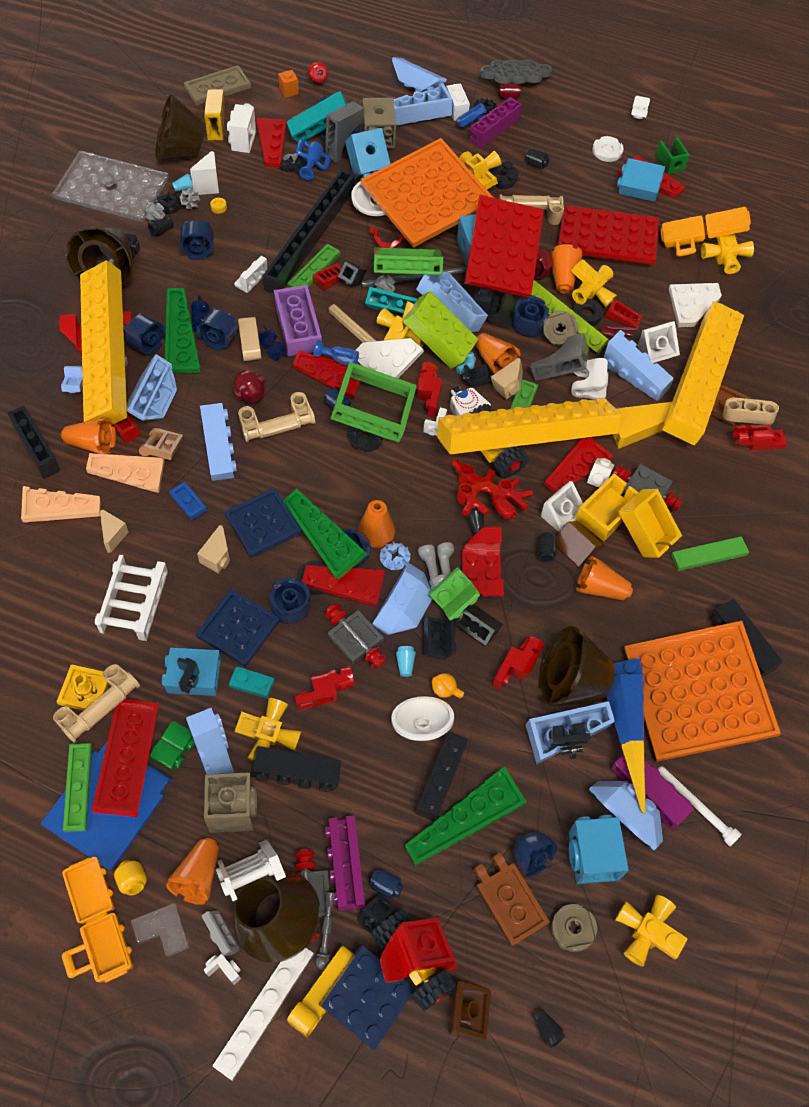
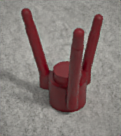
M608 324L603 325L601 334L610 340L619 332L618 330L636 332L637 328ZM624 332V336L633 337L632 333Z

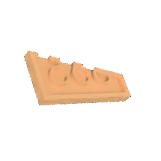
M89 453L86 470L87 473L159 493L165 461L162 458Z
M23 486L21 516L23 522L101 516L100 496L79 493L72 495L66 494L64 491L49 492L47 489L39 488L34 490Z

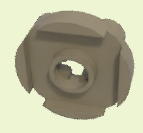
M566 311L552 313L548 317L546 324H544L545 337L554 346H563L568 336L577 335L578 333L576 318ZM558 325L566 327L563 332L556 331L559 328Z
M578 904L563 906L554 915L551 924L552 935L559 947L570 952H580L587 949L597 934L595 917L590 911L588 912L582 908L583 906ZM571 922H574L576 926L579 925L580 929L577 930V934L569 931L568 927L571 926Z

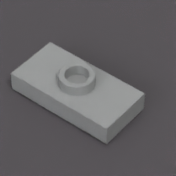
M218 910L207 911L202 915L210 931L212 941L217 944L223 956L233 955L240 950Z

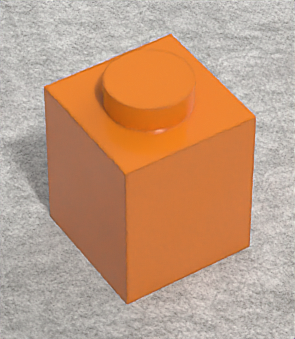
M293 70L278 73L279 89L284 98L298 95V78Z

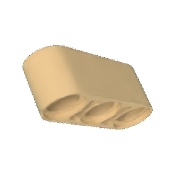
M239 318L244 361L260 360L261 353L256 318Z
M729 398L726 400L722 415L727 421L762 425L773 424L779 406L772 401Z

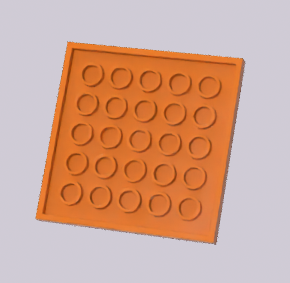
M442 138L361 179V185L413 248L459 224L460 216L476 214L479 195L493 197Z
M742 621L624 646L627 660L640 658L644 674V720L656 762L780 736L781 732Z

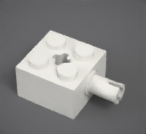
M248 103L244 105L235 104L234 111H231V120L227 123V131L230 133L228 142L231 144L232 151L250 153L256 134L254 107Z

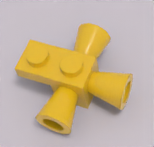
M468 151L461 154L459 159L486 189H490L498 184L497 178L488 171L489 169L501 166L500 157L495 151L485 159L479 154L472 156Z
M735 234L716 237L718 245L703 243L701 246L702 259L716 256L717 263L724 264V271L727 274H734L740 270L741 265L736 258L737 255L751 258L754 253L753 242L737 244Z
M582 259L572 268L571 272L583 282L572 293L576 303L585 304L587 299H593L597 295L606 308L616 298L617 295L603 287L607 281L613 278V271L610 267L602 265L598 271H595Z
M407 301L403 317L398 315L395 317L386 308L379 313L377 324L390 327L383 341L411 338L420 347L424 346L425 343L403 322V319L413 307V303Z
M268 698L266 717L262 716L261 718L241 712L234 733L258 740L248 756L249 760L253 761L254 751L257 746L270 748V745L274 746L276 741L295 751L301 731L280 729L282 722H279L288 706L287 703L278 699Z
M656 895L651 913L647 912L643 917L626 901L615 918L616 921L635 929L632 934L635 941L627 948L624 955L639 966H644L648 951L653 947H657L676 960L688 938L664 923L676 909V906L667 898Z

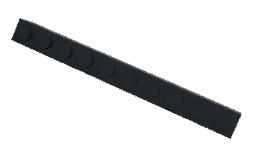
M340 169L263 274L264 290L274 293V290L284 289L352 194L355 186L354 173Z

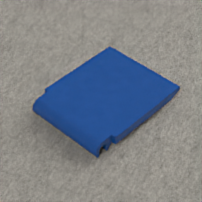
M106 742L98 753L94 751L92 754L87 831H63L66 790L41 822V825L88 857L98 858L103 867L112 871L165 798L162 794L166 792L167 784L173 782V778L148 763L138 817L93 813L92 806L107 745Z

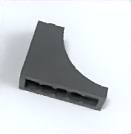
M354 101L327 114L325 154L334 163L341 161L345 141L354 129L364 122L365 108Z
M585 334L568 336L564 345L555 353L531 363L530 367L535 381L586 370L589 346Z

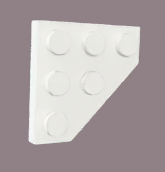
M718 283L671 284L669 286L677 326L694 327L704 317L712 302H718L722 296Z
M411 338L365 342L356 349V351H359L358 363L361 366L395 378H399L424 352Z

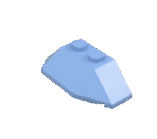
M393 57L392 59L399 81L403 82L406 87L416 88L415 91L424 92L431 86L436 88L438 84L445 83L447 80L403 58Z
M157 354L153 357L139 378L127 402V412L142 421L164 418L177 391L171 363Z
M410 563L406 564L374 619L373 627L386 635H392L414 629L418 626L433 599L429 595L431 587L424 572Z
M597 781L590 787L589 790L595 794L596 798L653 850L663 842L660 811L651 800L645 798L646 812L644 814L641 811L633 784L627 781Z

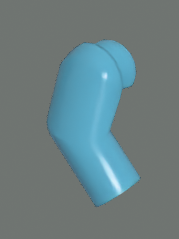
M473 352L468 354L464 364L456 366L458 374L464 372V365H468L470 369L474 368L476 357H474Z

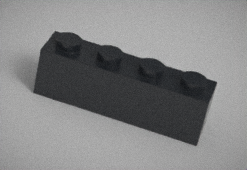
M25 405L8 412L7 414L15 431L42 478L60 471L53 453Z
M735 599L715 608L710 616L714 626L738 621L743 622L761 677L779 667L783 661Z
M448 731L417 806L416 815L433 822L437 820L468 742L467 738Z
M257 746L253 755L250 775L261 782L273 780L277 781V784L290 785L291 783L297 784L299 788L303 789L315 787L319 788L321 792H331L339 785L341 760Z

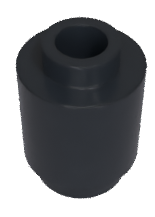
M529 149L525 161L529 165L543 169L547 167L549 158L547 153L536 149Z
M545 532L538 537L537 555L543 562L553 561L557 551V537L552 533Z

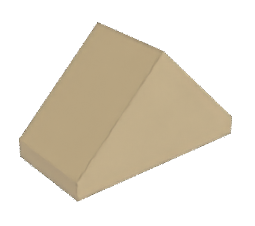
M101 510L103 539L106 550L109 553L116 548L129 532L125 522L105 510Z

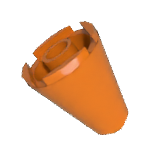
M563 244L554 247V250L550 251V256L553 260L552 271L556 289L562 294H567L573 290L577 277L571 270L582 260L583 255L579 247L575 249L573 245Z
M487 333L477 336L478 341L475 347L493 374H496L516 360L518 356L520 357V350L513 344Z
M100 418L65 426L61 432V438L67 445L99 454H111L110 449L111 447L114 448L116 443L115 427H111V419Z
M374 500L369 503L358 525V531L368 537L373 548L384 547L393 540L395 535V526L388 508L380 500Z
M591 556L589 558L591 560L590 564L585 563L577 581L580 584V588L576 587V590L584 594L622 601L630 598L633 592L631 583L597 557Z
M210 838L199 840L170 876L166 886L173 895L177 897L179 893L185 896L184 901L193 904L203 905L208 901L219 853L216 841Z

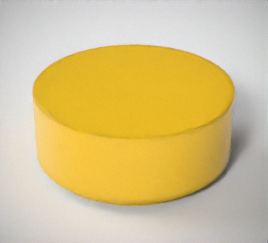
M215 198L210 202L211 210L214 213L220 214L227 209L226 201L223 198Z

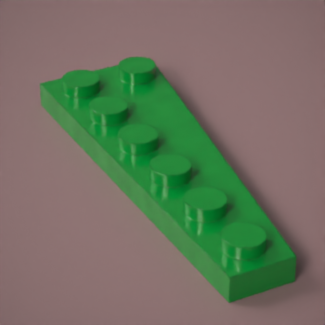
M167 288L165 360L172 364L173 374L201 373L184 288Z
M298 489L283 500L332 574L338 580L368 555Z
M503 767L487 779L479 788L472 791L464 800L457 803L445 815L438 818L431 826L408 842L404 848L416 867L523 807L527 802L507 769Z

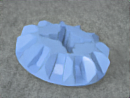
M394 541L391 544H386L380 552L381 563L390 570L403 569L410 561L408 547ZM398 551V556L392 561V554Z

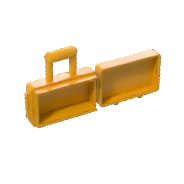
M747 207L707 214L705 216L706 223H703L702 216L663 223L661 228L662 242H664L666 248L676 247L677 256L694 254L696 252L695 243L704 241L707 234L708 238L749 231L751 225L749 211H747ZM691 244V248L680 250L681 245Z
M89 857L69 866V868L62 872L77 922L80 924L86 923V925L80 928L84 944L63 952L62 959L69 978H74L92 969L97 982L102 983L105 981L107 983L128 973L127 971L133 968L134 965L130 955L132 948L127 946L123 934L125 927L120 924L118 916L115 913L107 915L115 907L111 897L113 891L108 888L104 876L106 869L102 868L98 858ZM86 949L90 964L75 969L72 955Z

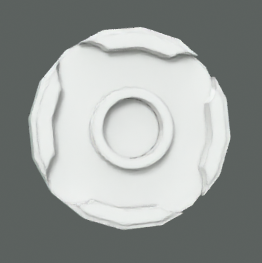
M604 136L599 140H595L592 148L595 157L605 162H613L621 158L624 149L622 143L618 142L619 140L610 136Z

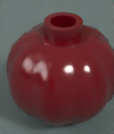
M539 247L534 279L546 277L553 266L550 253Z
M244 370L235 377L234 385L236 387L233 388V391L240 401L245 399L247 403H255L264 396V383L266 380L261 373L257 374L251 370Z

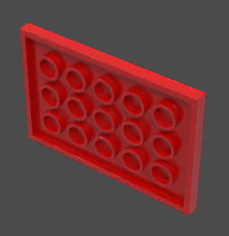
M479 195L464 284L522 297L531 296L544 209Z
M564 205L558 245L570 244L575 249L579 247L584 256L655 265L659 217Z

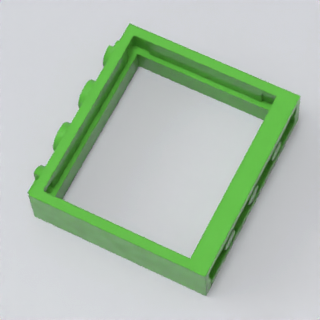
M374 247V273L442 275L443 255L440 249ZM377 265H383V268L377 269Z
M349 361L331 419L399 443L406 427L417 385ZM353 378L407 397L400 424L343 405L342 401L349 379Z

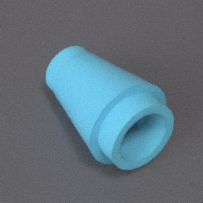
M188 173L172 183L176 192L187 190L188 188L193 189L192 177Z
M398 647L396 657L400 676L402 677L412 676L416 655L414 647Z

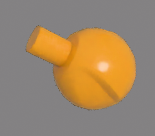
M441 673L432 679V689L437 696L447 698L454 695L459 699L463 697L464 692L457 688L456 680L452 675Z

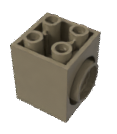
M363 98L362 107L365 108L364 122L362 123L363 132L382 128L387 149L395 148L396 117L394 98Z
M250 773L206 774L204 820L209 832L254 831V817L257 816L256 786H253Z

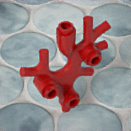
M457 459L452 462L456 472L459 474L458 481L460 486L457 493V501L459 504L465 505L462 510L464 515H468L473 508L478 509L485 516L490 513V509L477 498L479 492L491 494L495 509L508 520H513L517 515L516 508L507 501L509 498L523 511L529 508V505L522 498L532 497V490H514L513 488L519 485L518 479L515 478L512 481L503 479L497 485L492 482L495 471L489 470L485 477H481L475 474V469L472 465L461 464Z

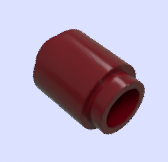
M503 83V85L499 86V98L508 99L511 97L518 99V96L521 95V87H518V83Z

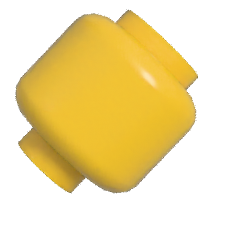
M123 861L114 872L115 882L119 891L123 894L136 895L143 890L147 882L144 869L138 861Z

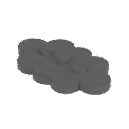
M515 59L507 61L496 60L492 61L490 65L480 68L481 77L494 79L498 83L540 82L542 77L552 75L551 66L537 64L529 59L521 61Z

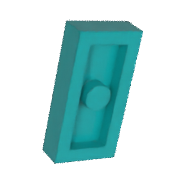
M236 666L229 682V687L268 699L275 679Z

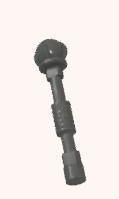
M326 892V914L323 917L322 947H320V953H317L315 961L317 968L320 970H325L330 963L327 945L332 926L331 911L335 900V893Z

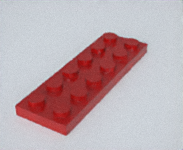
M125 699L115 707L92 806L93 813L138 817L159 703Z

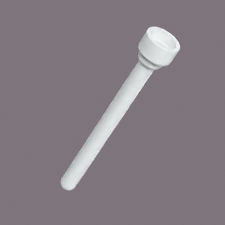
M663 766L658 767L660 775L666 781L671 782L676 790L686 797L723 834L724 841L731 847L742 834L736 828H728Z

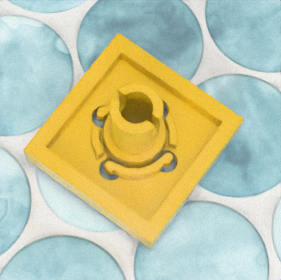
M71 664L58 696L57 704L84 711L107 691L109 684L103 677L104 672Z

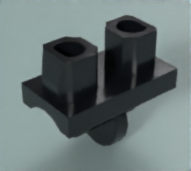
M583 723L572 724V735L565 736L564 725L553 726L551 728L549 747L567 746L560 748L561 754H568L570 759L576 758V752L583 751L582 745H575L587 744L588 740H591V735L586 733Z

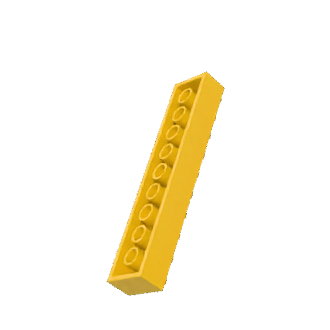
M106 260L80 274L84 422L109 418L112 420L110 422L112 425L127 418L121 270Z
M716 301L712 302L703 317L662 428L663 431L694 446L702 437L743 321V314Z
M597 398L596 400L583 399L578 402L566 401L561 404L549 403L544 406L532 405L526 408L515 407L509 410L481 411L474 414L446 415L445 417L438 418L437 438L449 454L618 434L622 414L605 398Z

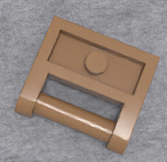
M153 428L149 433L146 443L139 448V453L142 456L153 455L162 459L172 460L183 441V435ZM160 438L157 445L153 446L154 442Z

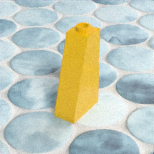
M208 90L204 116L208 140H223L225 105L223 90Z
M672 402L617 408L622 414L619 433L613 434L617 449L663 431L662 428Z

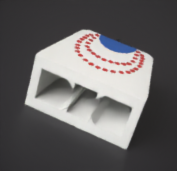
M456 386L451 390L453 396L450 401V409L454 416L463 415L470 411L473 412V409H477L479 405H491L474 388L462 391L459 386Z

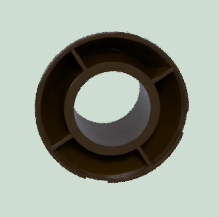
M170 94L161 116L162 122L161 127L158 129L155 157L157 160L197 156L203 141L205 121L174 95Z
M84 227L74 232L66 244V261L71 272L79 282L80 274L107 260L121 270L122 288L128 283L133 270L132 249L130 240L123 231L115 227ZM98 245L106 248L112 254L114 260L105 256Z
M568 626L558 633L560 637L555 644L551 642L540 669L539 688L543 691L541 699L550 706L601 701L610 691L614 681L615 667L613 661L581 629Z
M283 869L286 877L278 881L274 875L269 876L268 874L242 886L236 894L237 900H234L233 928L236 939L248 955L259 961L267 963L283 962L297 956L308 946L317 931L320 906L318 895L311 883L294 871ZM279 893L280 906L276 916L268 924L257 927L256 913L259 905L269 895Z

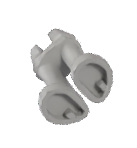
M450 542L442 543L436 549L442 575H438L435 547L433 545H424L418 549V554L426 562L429 571L430 590L434 589L451 573L449 558L454 553V545Z

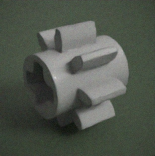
M192 188L182 190V194L179 197L181 205L186 206V209L198 207L197 204L200 201L199 192H194Z
M151 202L145 209L147 213L145 217L149 221L163 219L165 216L163 210L165 208L160 203L154 204Z
M382 275L375 282L377 289L389 292L395 290L393 285L395 281L389 275L386 277Z

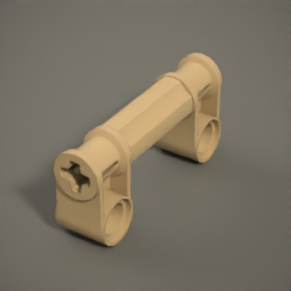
M499 194V199L546 210L547 221L552 225H559L562 221L564 211L563 196H503Z
M296 392L291 395L292 414L263 422H258L253 408L249 406L242 407L238 414L245 442L301 428V425L308 423L315 424L314 413L310 408L306 395L302 392Z
M114 664L106 668L103 677L111 688L82 713L77 715L69 707L65 706L58 709L53 715L54 721L73 743L76 742V739L86 730L89 731L112 709L125 700L126 695L135 687H140L137 680L119 665Z

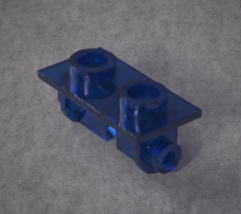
M198 296V301H194L191 304L192 329L197 332V327L209 311L208 303L200 296Z
M263 326L266 331L259 333V341L266 349L270 358L278 361L282 355L287 358L284 352L286 348L281 341L277 342L278 336L272 329L269 331L266 326Z

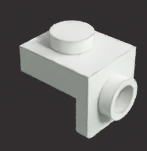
M635 96L631 115L638 119L646 118L650 98Z
M439 409L436 422L425 420L423 432L437 436L438 418L445 417L447 409Z
M597 458L587 483L600 488L609 479L614 464L608 459Z
M222 954L220 956H213L205 964L207 967L204 969V972L208 976L212 975L220 967L233 985L241 979L237 974L241 971L233 960L228 962Z

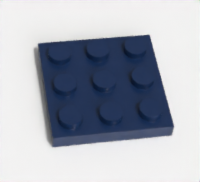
M275 488L224 511L227 520L250 558L302 534L300 527Z
M231 589L196 633V637L246 667L279 624L280 618Z
M360 945L319 1006L368 1047L375 1050L415 991V988L404 979L386 983L380 959L363 945Z

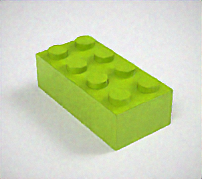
M431 291L419 297L403 319V322L450 369L462 364L478 341V338Z

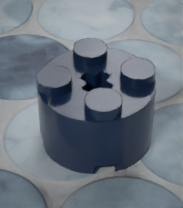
M207 221L184 222L180 231L181 252L193 260L206 259L210 253L212 254L214 247V232Z
M527 296V299L522 300L521 298L517 301L513 315L514 331L531 337H537L543 332L544 324H546L549 314V308L545 305L544 300L535 296Z
M212 308L197 327L199 338H203L206 341L205 345L217 351L223 350V348L226 349L238 333L236 318L232 314H227L216 308Z
M142 313L137 314L123 329L126 343L130 347L149 355L156 353L163 344L161 339L162 337L165 338L166 334L163 324Z
M291 577L276 582L270 592L272 613L280 618L282 624L297 623L306 618L310 611V592L307 585Z

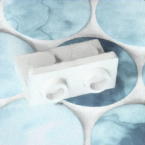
M261 256L254 261L235 282V286L248 293L263 278V274L268 269L267 259Z

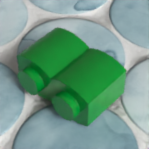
M173 721L151 752V760L171 772L180 769L185 762L184 755L188 750L192 751L195 747L191 731Z

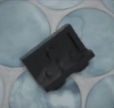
M430 616L424 619L425 656L446 660L455 653V618L452 621L448 618L442 620Z

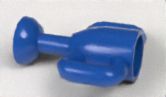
M303 139L298 141L296 153L305 158L307 162L306 166L300 168L299 174L305 180H312L315 175L312 169L313 165L326 171L329 168L331 159L327 154L323 153V146L320 143L311 142L309 144ZM303 146L307 148L306 153L302 152ZM320 158L325 159L323 165L319 162Z
M321 340L316 342L314 357L326 354L332 356L335 361L344 366H348L349 361L358 364L359 351L337 346L330 349L325 347Z

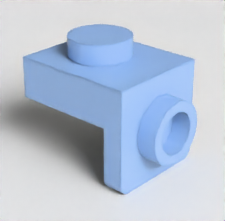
M65 366V378L61 384L62 392H81L83 387L82 366Z

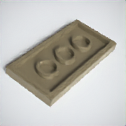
M237 65L184 83V88L197 106L206 103L208 90H223L224 96L251 88V83Z

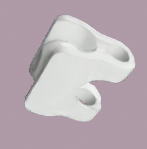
M605 358L587 360L586 370L574 372L577 376L585 377L586 379L572 384L573 396L593 400L606 398L608 361Z

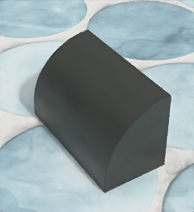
M505 292L494 293L487 316L489 322L501 328L512 327L515 305L517 303L516 298L512 294Z
M475 604L468 605L463 610L462 615L455 620L456 626L485 646L493 640L503 626L501 622Z

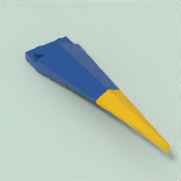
M636 658L614 663V681L606 697L612 710L615 727L641 811L645 814L644 674L641 660Z

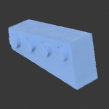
M441 83L436 88L428 87L427 91L424 92L416 91L413 96L405 95L394 99L396 125L451 116L453 99L445 85Z
M443 272L442 275L424 274L416 289L422 295L431 291L471 332L479 331L488 316L449 272Z
M620 330L608 342L604 358L608 361L607 368L633 384L634 387L639 388L649 397L658 401L670 389L674 378L659 364H653L649 358L650 356L646 352L642 354L635 347L637 344L633 340L629 342L624 337L625 333Z
M222 403L200 406L211 479L216 481L234 478L233 472L237 471L235 460L231 461L230 454H234L233 444L228 442V437H231L230 426L225 424V420H229L227 409H223Z
M609 701L529 719L526 723V729L536 765L560 753V748L567 747H549L551 728L553 726L564 725L565 736L572 735L571 725L576 723H583L586 733H590L591 736L611 726L615 720Z
M212 708L186 717L206 774L234 773L227 753L229 746L219 714L214 715Z

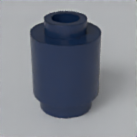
M336 388L329 389L324 396L325 403L333 409L339 390ZM344 395L342 404L350 407L352 402L349 400V397Z
M376 869L369 882L374 891L391 900L394 897L398 898L404 887L401 884V878L384 869Z

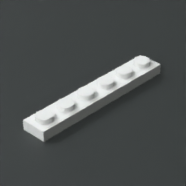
M305 948L297 956L280 962L213 1064L215 1069L230 1080H234L313 957V952Z

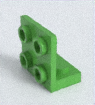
M457 567L432 589L429 595L443 609L447 618L452 621L454 618L460 617L468 605H473L478 600L480 593Z

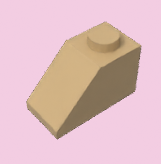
M517 358L491 376L493 388L506 400L515 395L521 388L523 374L521 359Z
M221 525L218 526L197 553L199 563L218 574L222 568L225 569L230 561L224 529Z

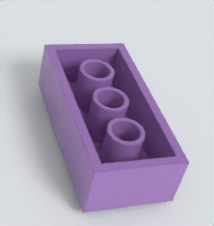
M308 285L274 290L275 307L288 357L297 355L298 351L314 352L316 342L318 340L322 341V336Z

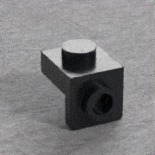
M297 153L287 154L283 157L279 167L282 171L295 168L299 174L300 168L306 166L307 163Z
M487 364L470 369L468 365H464L463 379L469 383L471 388L491 382L490 370Z
M178 658L177 664L179 669L185 671L179 681V686L182 692L189 694L191 689L195 688L198 683L200 671L194 660Z

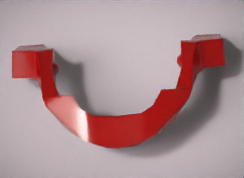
M370 229V233L374 234L376 243L382 248H396L406 239L401 234L398 241L385 243L377 237L379 229Z

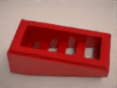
M337 263L314 273L313 283L325 292L342 280L338 277L339 273L336 271L340 272L342 267Z
M616 299L613 300L604 317L631 328H637L643 317Z
M128 415L126 419L112 424V427H115L116 432L125 443L141 435L137 425Z

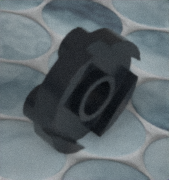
M510 161L501 162V166L488 170L497 178L498 184L496 186L498 189L512 188L518 180V171Z
M349 426L348 441L354 449L372 452L381 446L384 437L369 433V437L361 436L363 433L369 432Z

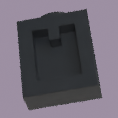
M379 893L363 909L357 921L365 930L372 933L378 925L382 924L384 920H387L394 913L396 907Z

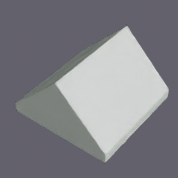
M211 151L190 169L194 192H199L198 195L219 193L214 152Z
M675 321L642 330L637 346L642 354L646 352L650 356L649 358L652 363L680 355Z
M569 481L544 503L541 517L558 532L563 529L568 521H577L575 519L579 507L583 504L572 481Z

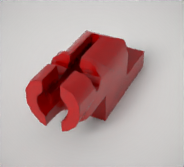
M423 362L417 381L416 395L418 399L426 401L425 409H428V416L435 418L443 379L437 378L438 367L435 364Z
M771 424L748 425L747 427L740 425L735 426L733 429V438H738L734 443L743 446L749 445L751 451L782 449L787 446L783 430H772Z
M528 636L519 649L512 646L494 679L492 687L500 690L502 684L507 685L511 675L520 680L528 677L543 650L544 642L538 638Z
M351 667L340 668L339 675L333 669L329 672L312 676L313 692L304 691L299 693L298 696H294L296 709L301 711L337 702L336 691H343L353 687L355 684Z

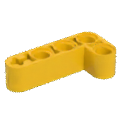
M345 946L339 949L303 1001L295 1006L287 1018L288 1023L306 1038L326 1013L319 1006L320 1002L354 955Z

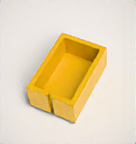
M613 474L579 507L575 517L578 522L603 542L624 522L618 511L639 493L629 486L623 498L622 494L627 483L616 474Z
M642 489L618 511L643 557L659 558L669 549V546H672L682 536L658 489Z

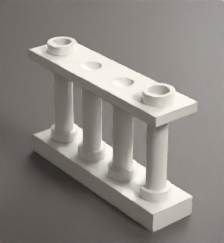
M119 555L118 560L113 564V575L101 611L96 615L95 625H97L99 632L103 634L106 625L133 629L139 640L147 641L168 573L166 563L157 561L156 568L153 569L127 565L124 556ZM124 573L151 577L152 579L151 584L147 585V587L123 583L121 580ZM118 590L145 594L146 596L145 603L142 602V604L115 600ZM112 607L138 611L141 614L140 619L136 620V622L109 616Z
M267 839L259 842L261 849L257 850L258 853L232 865L224 867L222 859L217 861L219 868L216 869L222 889L225 896L231 895L232 901L237 900L234 892L235 889L268 874L269 876L274 875L277 881L286 877L278 855Z

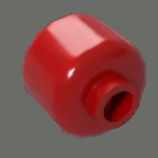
M313 62L309 65L307 74L311 81L322 83L328 77V69L323 63Z

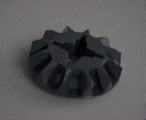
M488 98L476 100L473 105L475 107L482 103L484 106H487V111L484 115H487L497 107V103H494L493 100H488Z
M162 193L161 196H157L155 203H160L165 208L163 210L164 213L176 212L181 207L180 196H177L176 193Z

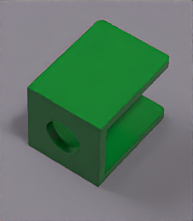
M676 137L671 153L663 141H660L655 157L660 165L665 166L664 171L666 174L685 170L690 154L680 139Z

